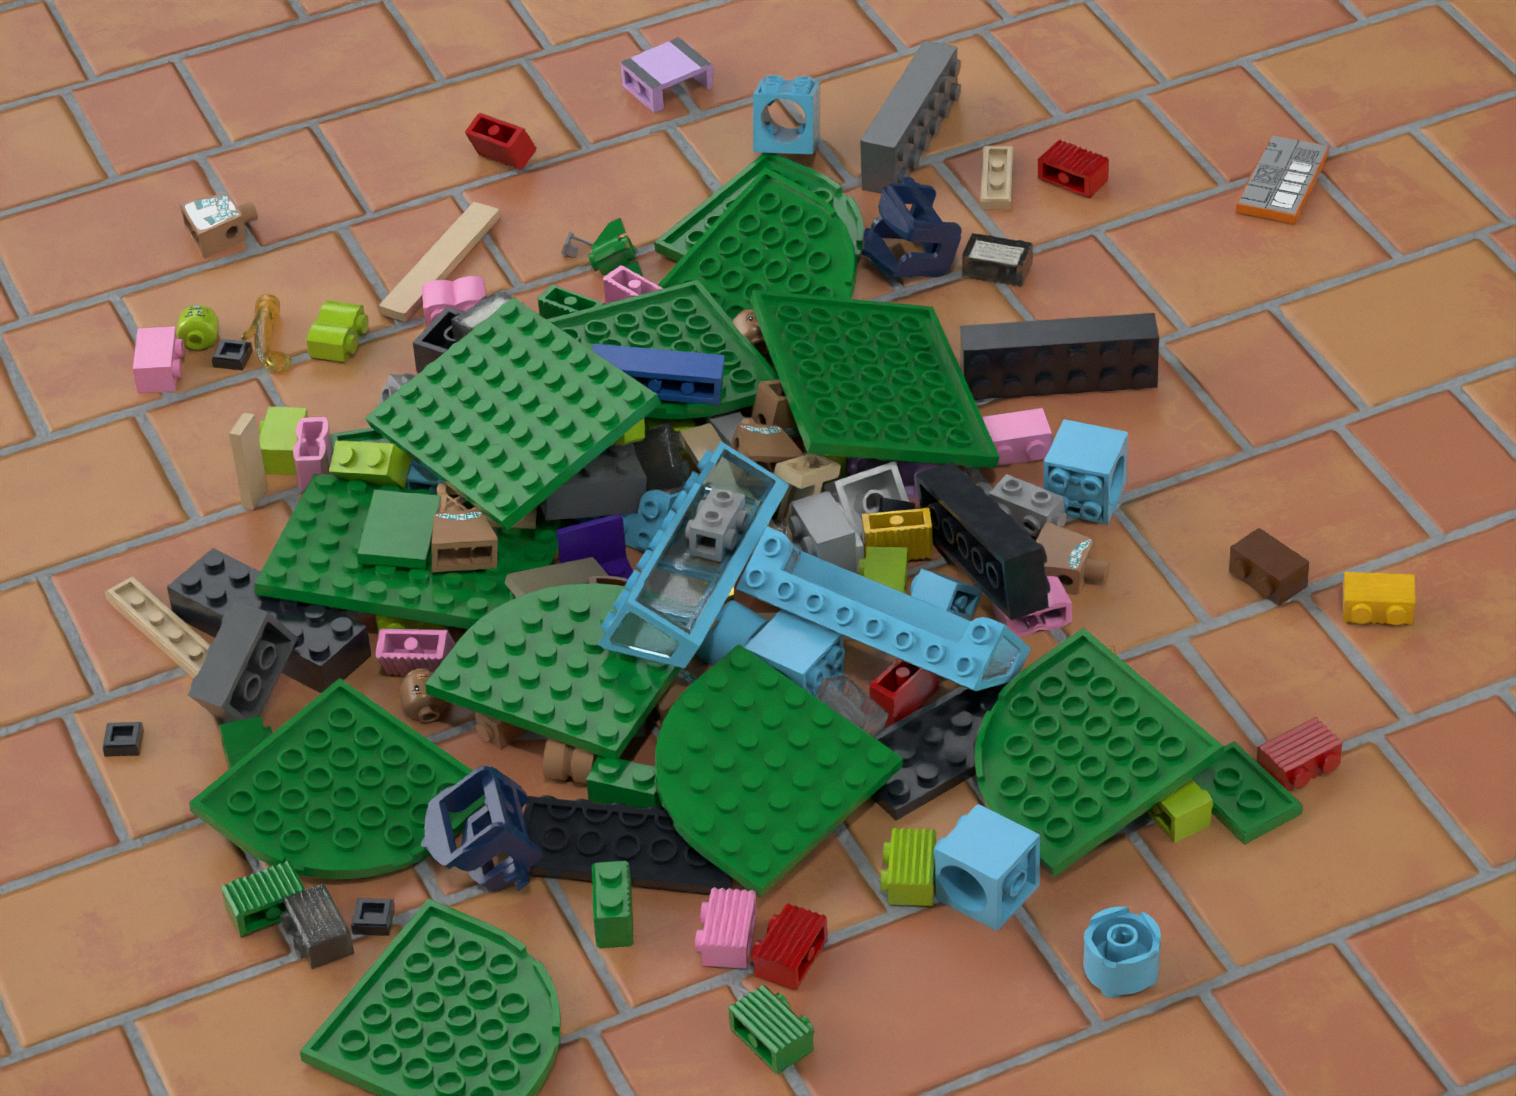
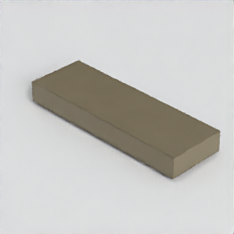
M593 557L510 573L507 574L505 584L517 598L545 587L589 584L588 576L609 575Z

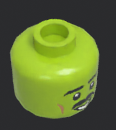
M204 305L188 306L181 312L177 325V338L183 339L185 348L189 350H204L214 345L217 340L219 327L216 313Z

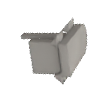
M569 232L561 254H563V257L567 255L576 257L578 247L572 245L570 239H575L591 246L593 243L576 237L573 232Z

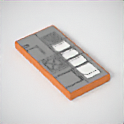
M1271 134L1236 203V212L1296 224L1329 156L1330 146Z

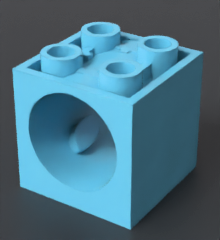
M779 75L765 76V79L760 80L753 93V152L813 154L820 140V81H813V78L809 76L795 77V80H783V77ZM776 99L792 100L804 111L806 123H801L797 128L782 127L771 118L768 106H771Z
M1063 419L1044 459L1043 489L1064 497V512L1067 514V517L1108 525L1127 483L1128 432Z
M783 609L745 647L825 704L835 693H839L845 685L843 635Z
M977 804L967 815L961 816L956 827L947 837H942L934 848L936 900L996 931L1008 921L1040 886V834L980 804Z

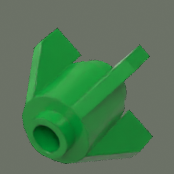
M621 218L613 220L606 225L591 246L592 253L588 254L589 261L595 272L600 270L602 275L605 276L620 265L643 276L638 261L631 263V260L637 258L636 253L639 252L637 246L632 244L628 235L620 237V235L627 233Z

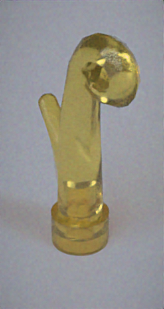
M261 295L255 302L254 320L250 327L241 335V339L247 341L254 336L255 351L261 364L273 372H286L292 366L290 357L281 351L269 350L274 324L280 314V301L273 295Z

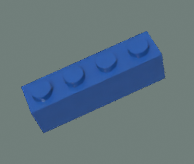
M593 344L592 351L656 393L659 400L720 405L725 355Z

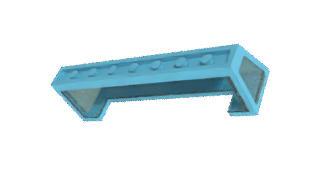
M720 441L714 452L707 449L697 465L698 468L702 469L700 474L695 471L692 472L683 487L688 493L683 490L680 492L672 505L676 512L670 509L660 525L665 532L659 529L648 545L649 548L653 549V552L647 549L636 567L641 569V572L636 569L633 571L624 586L626 589L622 590L613 604L612 608L617 613L615 614L610 610L599 629L605 633L598 645L604 649L685 668L703 642L790 484ZM712 488L745 495L744 509L749 512L745 529L739 530L734 549L728 550L722 562L689 555V540L685 539L688 521L695 519L699 502L706 500Z

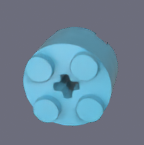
M730 600L720 609L715 618L718 622L712 630L709 629L697 650V657L712 667L738 644L745 648L770 621L743 604Z
M1122 906L1101 910L1090 919L1089 926L1084 933L1083 967L1089 981L1101 989V993L1104 996L1117 998L1121 995L1140 992L1156 984L1160 970L1161 932L1156 921L1142 911L1141 915L1129 912V907Z

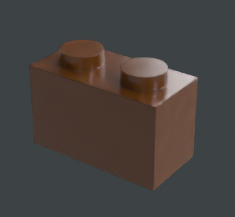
M1258 528L1230 546L1229 572L1258 591L1261 596L1280 606L1308 587L1309 561L1261 528Z

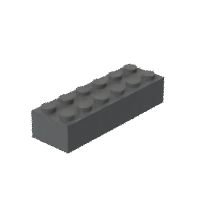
M923 41L860 140L862 190L882 194L883 188L888 187L889 183L901 184L900 177H909L913 168L916 169L918 167L922 153L924 151L927 152L933 135L938 134L941 122L949 116L954 101L959 100L961 94V84H958L961 60L957 59V47Z

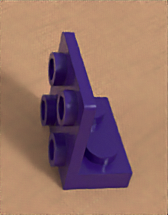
M621 514L584 522L556 531L559 564L593 557L609 576L629 579L633 573V569L627 559L624 522Z

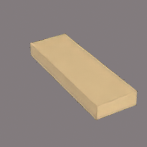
M983 146L980 210H1011L1014 147Z
M244 412L229 432L242 506L245 509L254 510L268 490L255 415Z

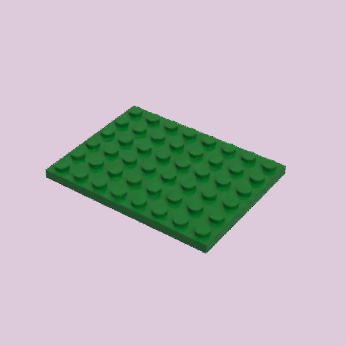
M761 290L752 291L750 303L807 453L818 456L837 455L848 458L862 457L875 458L881 461L900 460L911 463L926 462L941 465L953 462L955 465L971 466L973 468L997 467L1000 456L932 306Z
M512 298L502 304L485 321L476 325L459 342L454 343L438 359L428 364L412 380L403 384L386 401L377 405L365 419L371 428L403 450L409 457L505 530H509L659 406L661 402L657 394L515 298Z
M313 474L254 583L255 595L469 629L480 618L496 607L516 598L505 584L507 574L555 565L558 558L556 531L571 526L572 518L545 520L542 510L537 509L535 529L511 527L509 530H505L503 527H492L498 539L497 568L432 572V545L426 569L357 563V552L374 490L437 495V493L425 489H403L393 484H372L361 479H341L329 474ZM449 495V496L454 499V498H456V497H458V496H460V495ZM469 501L462 503L469 510L475 507Z

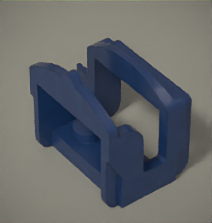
M900 177L901 184L889 183L888 187L883 188L878 204L880 215L874 219L871 228H865L863 233L862 255L870 258L876 266L892 277L943 276L947 271H950L962 238V229L958 223L942 222L932 207L936 198V190L932 186L920 185L912 177ZM905 204H912L910 211ZM882 238L919 242L926 253H907L897 262Z
M491 765L476 768L457 784L447 787L431 799L428 804L424 827L425 837L421 843L422 847L427 849L432 857L444 867L451 869L455 866L460 870L467 871L472 879L491 892L495 890L500 891L509 883H515L516 889L520 891L530 883L528 872L531 871V867L542 858L541 848L529 840L521 809L528 802L527 793L519 784ZM485 795L484 802L486 805L466 820L461 847L457 849L448 811L460 812ZM500 852H505L509 855L507 859L494 867L493 857Z

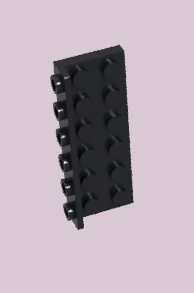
M984 673L982 680L990 679L993 677ZM1008 683L979 691L960 686L873 735L872 737L903 758V766L871 798L897 821L976 775L975 744L984 715L987 711L992 710L999 700L998 694Z
M550 795L540 797L528 796V802L523 814L528 837L542 851L541 860L531 867V871L528 874L592 881L593 864L626 861L629 863L631 885L709 894L714 887L718 890L721 888L725 890L732 888L733 878L703 857L684 840L675 829L674 821L667 810L655 806L639 808L630 807L623 803H593L586 799H577L575 801L563 800Z

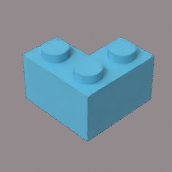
M922 568L920 573L913 579L910 587L911 597L969 621L972 620L982 595V591L977 587L948 575Z

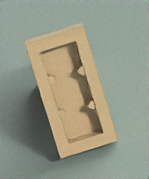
M812 453L776 464L774 475L790 484L781 500L776 526L791 542H793V535L788 525V517L792 516L791 502L821 493L823 482L839 477L840 464Z

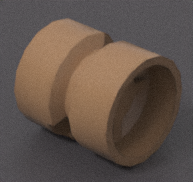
M548 737L543 757L545 778L563 781L572 776L574 782L587 784L586 778L598 755Z

